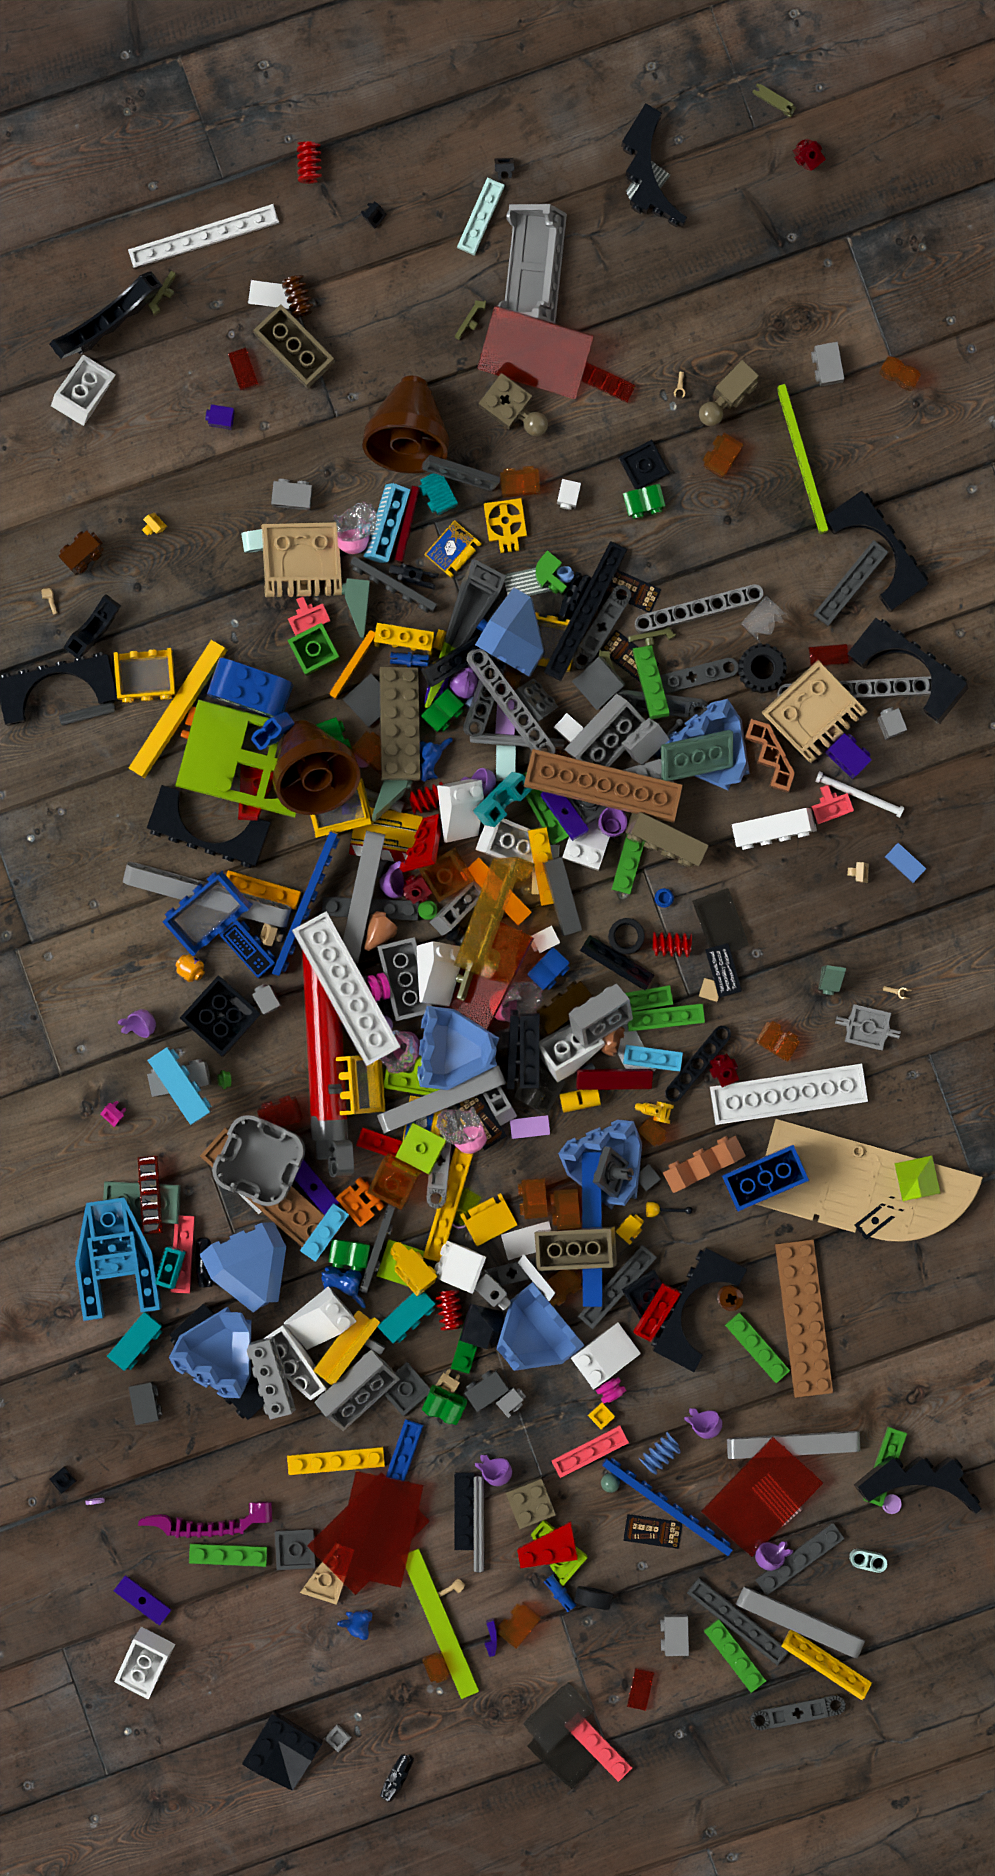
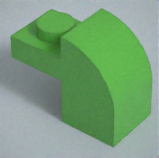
M546 551L538 561L535 578L541 588L548 583V588L553 593H560L562 595L567 586L554 576L557 569L561 567L562 562L549 551Z

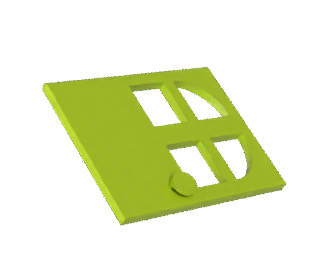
M198 699L175 786L294 818L296 816V813L284 807L278 798H264L270 774L274 772L277 758H275L279 742L269 747L267 756L241 749L248 723L263 727L264 723L270 718ZM237 763L263 770L257 796L231 790Z

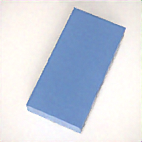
M899 843L885 856L912 883L926 870Z

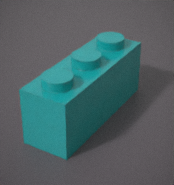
M425 1291L418 1297L412 1293L377 1327L392 1343L395 1341L400 1343L407 1336L405 1332L410 1327L414 1330L421 1323L419 1319L424 1314L429 1316L435 1310L433 1306L436 1303Z
M143 1312L107 1357L123 1371L127 1370V1368L131 1370L138 1362L136 1360L137 1356L140 1353L144 1355L150 1348L148 1343L152 1338L156 1340L161 1335L163 1325L148 1312Z

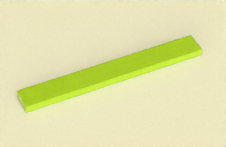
M785 384L779 385L777 393L820 535L828 532L827 523Z
M417 1548L401 1555L461 1699L479 1692L420 1549Z

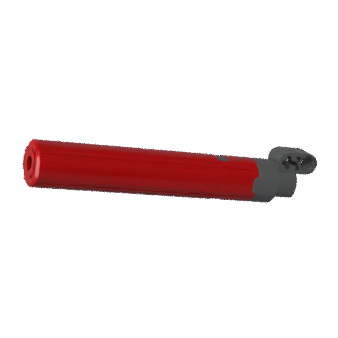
M302 950L312 1140H316L317 1160L328 1159L331 1177L352 1176L354 1172L353 1145L350 1140H346L348 1139L347 1115H340V1111H347L346 1099L340 1098V1093L346 1091L345 1080L339 1079V1073L345 1072L344 1061H336V1057H344L342 1021Z

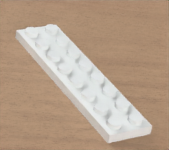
M327 911L293 929L292 932L365 1065L368 1066L400 1048L397 1039Z
M862 1064L732 1083L723 1088L721 1085L710 1087L715 1125L868 1102Z

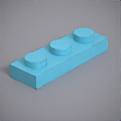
M625 1045L623 1064L680 1072L683 1053Z
M333 1203L300 1251L316 1262L349 1214Z

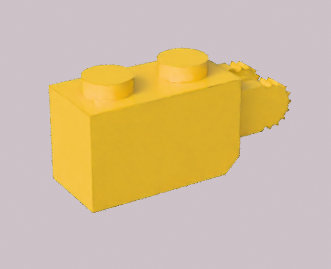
M401 1242L393 1244L390 1252L396 1260L394 1271L418 1297L435 1283L437 1279L436 1272L431 1266L426 1265L419 1252H415L412 1248L408 1250Z

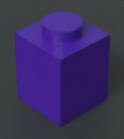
M211 404L210 410L207 409L205 420L208 421L209 427L232 430L235 410L231 407Z

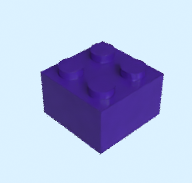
M844 733L825 753L853 779L872 759L869 758L871 754L864 747L860 749L855 744L857 741L852 735Z

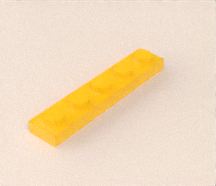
M383 1447L287 1455L289 1475L385 1467Z
M793 1630L788 1632L781 1647L860 1700L865 1698L872 1682Z

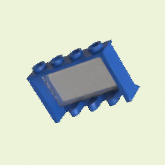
M223 870L218 874L216 872L212 873L207 878L208 882L204 886L199 884L193 890L194 894L190 898L186 895L179 901L180 906L177 909L172 907L164 914L166 918L163 920V923L192 956L204 945L206 946L216 935L223 932L228 925L235 922L245 911L247 912L253 905L223 873Z

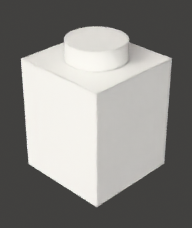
M562 479L557 500L560 508L566 510L576 508L581 483Z
M567 713L554 727V730L569 743L584 729Z
M552 926L532 935V940L529 941L534 952L538 950L539 954L560 944Z

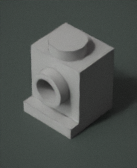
M512 1387L496 1401V1404L509 1418L511 1410L515 1412L523 1405L521 1402L526 1398V1395L520 1388L516 1390Z

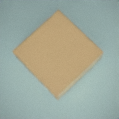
M704 978L699 997L717 1002L719 997L714 981Z

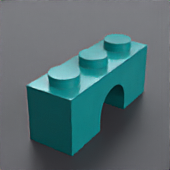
M511 772L473 810L483 825L495 827L507 815L504 811L506 806L513 801H521L532 790L531 788L524 787L525 776L523 774Z

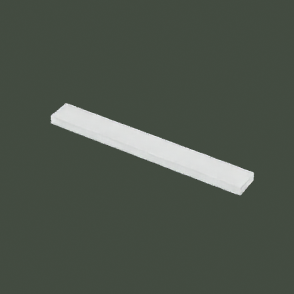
M271 204L131 248L128 251L133 267L136 269L279 224L274 205Z

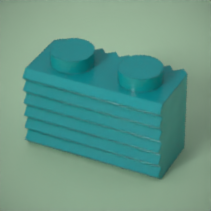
M432 473L420 479L421 485H419V489L423 496H428L430 502L427 504L432 513L436 512L439 516L458 506V502L444 476Z
M169 1246L165 1248V1255L161 1259L162 1262L160 1263L161 1266L159 1267L160 1270H158L159 1273L157 1274L158 1277L155 1284L174 1289L186 1251Z

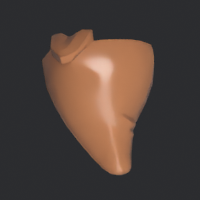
M376 911L369 916L364 949L370 951L378 945L386 943L397 934L398 926L386 917L385 912Z
M621 1026L602 1038L605 1045L600 1050L604 1054L609 1056L617 1054L620 1040L624 1038V1027Z

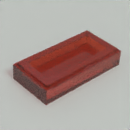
M246 347L228 353L240 391L258 385Z
M847 644L808 648L810 667L817 660L824 666L849 663Z
M635 1668L627 1707L646 1711L654 1672Z

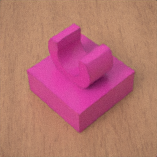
M115 1101L113 1104L109 1103L100 1114L113 1127L121 1121L126 1111V1108H123L121 1111L116 1108L119 1103L118 1101Z

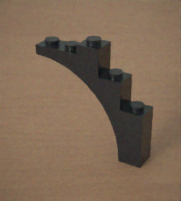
M645 103L621 144L624 152L629 155H636L626 170L625 175L631 183L635 185L637 183L640 184L630 200V205L639 214H647L648 210L652 209V213L656 216H664L671 225L683 228L687 217L679 212L664 196L655 179L651 163L652 138L662 113Z
M152 271L140 275L104 309L75 329L53 339L49 345L60 359L77 352L82 354L91 350L103 336L114 332L126 318L138 314L163 285Z
M888 1456L854 1484L859 1493L868 1502L895 1488L910 1485H926L951 1493L975 1514L982 1509L978 1505L980 1501L975 1494L968 1492L966 1482L962 1478L959 1480L964 1473L961 1470L963 1466L956 1458L953 1460L947 1457L934 1469H931L933 1468L932 1463L927 1458L923 1459L918 1456L902 1469L904 1465L897 1457L894 1459Z

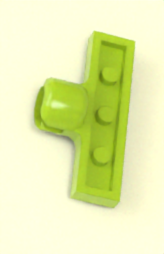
M422 1056L415 1060L412 1072L386 1068L384 1088L420 1095H428L440 1090L420 1087L417 1070L422 1065Z

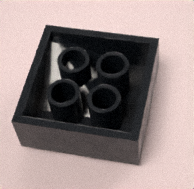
M218 975L181 1015L180 1019L220 1056L224 1057L261 1013Z
M273 1710L244 1758L242 1765L258 1775L293 1791L321 1747L323 1740Z

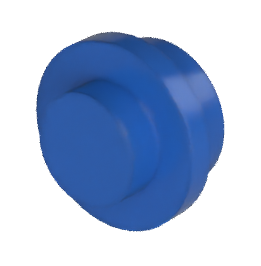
M663 888L656 892L654 899L659 907L666 908L673 903L674 896L669 889Z

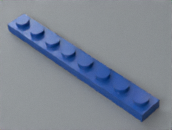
M331 830L329 832L272 974L280 976L282 972L286 973L289 966V962H287L289 954L293 955L297 946L294 944L296 937L292 930L302 925L303 920H307L311 909H308L311 902L316 900L318 892L315 891L317 885L322 884L326 875L323 873L325 866L329 867L333 856H330L331 851L337 848L340 841L337 838L339 833Z
M606 1458L603 1461V1467L725 1555L729 1556L733 1551L728 1540L723 1537L721 1539L717 1538L714 1535L715 1531L708 1526L703 1528L698 1524L699 1520L691 1514L689 1517L683 1513L684 1509L676 1503L671 1505L667 1502L668 1497L661 1492H658V1494L653 1492L650 1484L644 1480L641 1483L635 1479L637 1475L629 1469L626 1471L621 1469V1464L617 1460Z

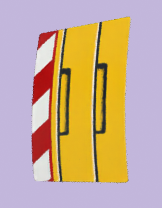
M362 806L357 807L355 819L364 817ZM370 807L371 814L373 815L374 808ZM387 810L376 822L353 828L349 854L361 856L367 830L385 834L380 859L405 862L408 857L406 852L408 848H412L416 840L414 836L423 817Z

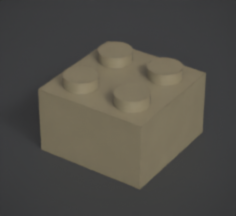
M542 1477L506 1490V1495L519 1529L556 1515Z

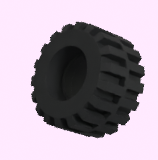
M767 643L751 646L743 653L738 664V675H740L741 682L745 684L746 688L759 693H768L776 689L782 683L787 671L786 658L783 657V653L779 652L777 647H772ZM763 657L771 661L774 671L769 678L759 679L753 675L751 665L755 659Z

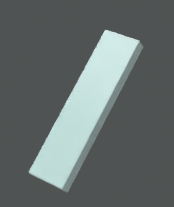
M490 178L486 179L458 243V249L475 256L504 190V184Z

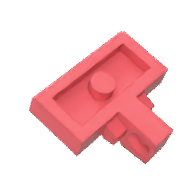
M304 597L296 599L300 609L296 610L297 615L288 618L295 636L320 623L324 625L331 622L323 604L313 607L312 604L307 605Z
M828 785L820 787L823 795L822 798H819L821 803L811 806L817 824L854 811L848 793L837 797L836 792L831 794Z

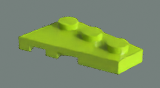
M542 1520L533 1530L531 1536L534 1540L555 1528L546 1520ZM576 1547L578 1560L550 1564L551 1569L559 1578L562 1586L588 1557L578 1547Z

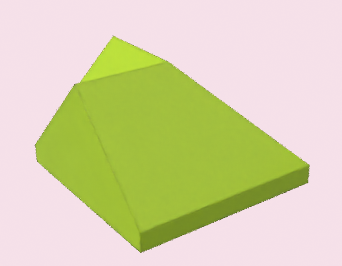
M932 1156L894 1163L902 1201L940 1194Z

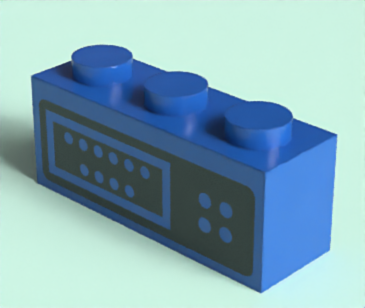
M236 920L220 936L259 979L276 964L274 962L276 957L269 949L265 951L261 947L263 942L256 935L254 937L251 936L248 932L250 928L244 921L240 923Z

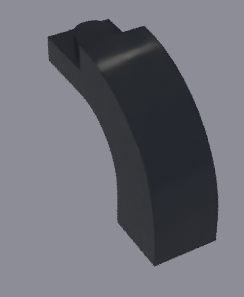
M107 594L104 595L91 616L78 630L72 633L63 648L77 659L81 658L105 633L115 619L114 616L121 605Z

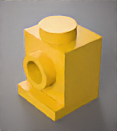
M630 1214L615 1232L630 1245L632 1243L630 1238L633 1237L635 1239L642 1231L640 1227L644 1221L637 1214L634 1217Z

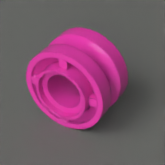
M383 972L378 973L376 978L374 975L366 977V985L376 1002L380 1001V997L383 1000L390 998V984Z
M613 1377L595 1389L597 1394L603 1395L601 1398L602 1403L612 1402L621 1397L626 1391L624 1386H619L621 1382L619 1377Z

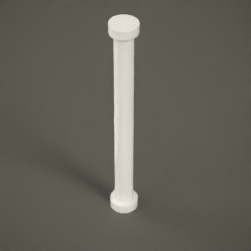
M819 771L815 780L817 783L822 782L895 813L899 818L904 810L903 806L898 807L827 777L823 775V772Z

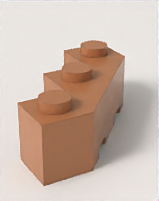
M751 719L744 739L761 744L762 748L757 763L775 769L769 787L788 793L795 772L790 766L771 726Z
M725 1136L717 1140V1145L705 1151L701 1148L692 1153L693 1157L681 1163L675 1161L668 1165L669 1169L663 1172L672 1192L675 1193L696 1181L744 1158L746 1155L736 1136L729 1139Z

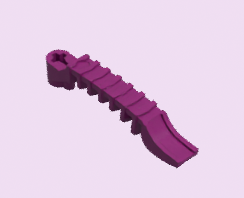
M250 1502L249 1515L239 1518V1523H235V1519H229V1528H225V1521H218V1529H214V1522H208L207 1529L203 1530V1522H197V1530H192L193 1521H186V1530H182L183 1518L176 1517V1527L174 1530L172 1529L173 1522L171 1518L164 1514L141 1518L138 1526H156L162 1529L167 1536H175V1538H180L181 1536L201 1538L203 1536L234 1535L235 1533L244 1534L245 1529L252 1523L272 1522V1502Z

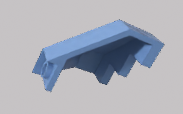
M513 588L491 617L475 645L531 677L545 651L532 598Z
M725 699L711 702L703 714L700 716L696 714L685 722L686 727L678 733L676 731L672 732L668 736L670 740L666 743L731 730L733 732V767L695 775V777L729 790L731 784L741 782L743 775H748L750 772L742 719L730 701Z
M434 1006L426 1007L421 1023V1028L424 1029V1036L420 1040L419 1046L422 1065L417 1070L420 1087L449 1090L497 1066L495 1059L496 1046L499 1040L497 1036L455 1009Z
M615 1120L611 1122L612 1126L601 1130L599 1127L587 1132L586 1137L579 1140L575 1138L568 1140L558 1153L567 1175L581 1186L583 1152H601L602 1154L604 1147H611L629 1162L627 1168H632L634 1175H628L632 1177L630 1181L623 1180L618 1198L611 1197L602 1190V1202L610 1209L614 1205L625 1206L630 1198H637L642 1141L634 1121Z
M274 1222L255 1225V1230L245 1233L243 1230L230 1236L227 1242L220 1244L218 1241L211 1244L199 1254L210 1278L253 1313L269 1302L279 1301L286 1245Z
M532 1282L510 1300L511 1304L507 1310L496 1350L515 1371L563 1364L580 1350L584 1344Z
M226 1307L179 1336L169 1356L175 1370L181 1374H184V1372L194 1377L193 1381L206 1388L209 1385L218 1390L217 1394L223 1398H241L251 1376V1360L247 1355V1348L251 1343V1320H245L242 1313L231 1312Z

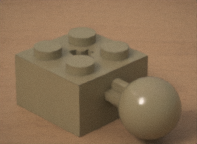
M743 360L716 386L713 395L718 399L715 402H706L701 406L699 418L703 424L707 426L719 424L723 418V409L725 407L729 410L733 406L737 408L744 401V395L746 393L750 395L757 387L759 375Z
M502 373L479 402L481 410L508 430L511 429L518 418L524 422L525 431L531 436H541L548 428V420L544 414L540 412L530 413L526 410V407L532 401V395ZM502 399H509V404L505 403L502 405Z

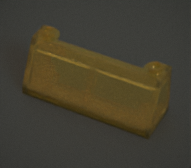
M519 857L492 859L454 966L488 979L495 973L500 962V954L497 950L491 948L514 884L526 881V878L532 874L535 866L534 863Z

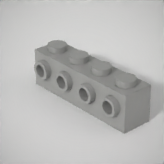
M274 1336L251 1342L247 1348V1355L250 1360L252 1359L254 1366L252 1371L254 1377L259 1382L258 1391L260 1396H263L265 1402V1414L269 1415L270 1420L292 1414L296 1408Z

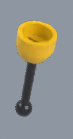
M655 1202L646 1203V1217H655L659 1212H685L686 1214L693 1212L691 1207H686V1209L660 1208Z

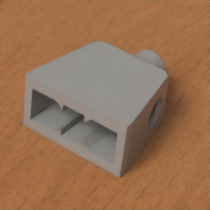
M482 1267L475 1290L493 1307L498 1305L502 1310H505L511 1304V1301L506 1297L507 1292Z

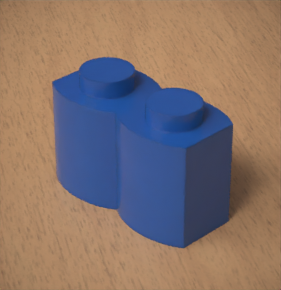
M287 712L278 714L268 719L264 723L263 728L255 731L251 740L259 750L265 749L279 742L283 734L294 726L295 722Z
M552 947L527 975L542 990L545 988L550 990L556 983L554 979L559 974L563 976L570 969L567 966L570 962Z

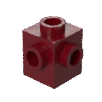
M801 140L793 150L796 155L794 159L798 165L803 166L804 169L812 171L826 160L821 153L822 147L817 141Z
M422 872L417 876L411 875L405 880L403 894L413 904L418 901L422 903L429 898L428 895L433 893L434 886L425 872Z
M727 1053L718 1055L710 1061L712 1066L709 1069L713 1079L717 1078L722 1088L739 1080L736 1073L738 1069L737 1063L734 1058L730 1059Z

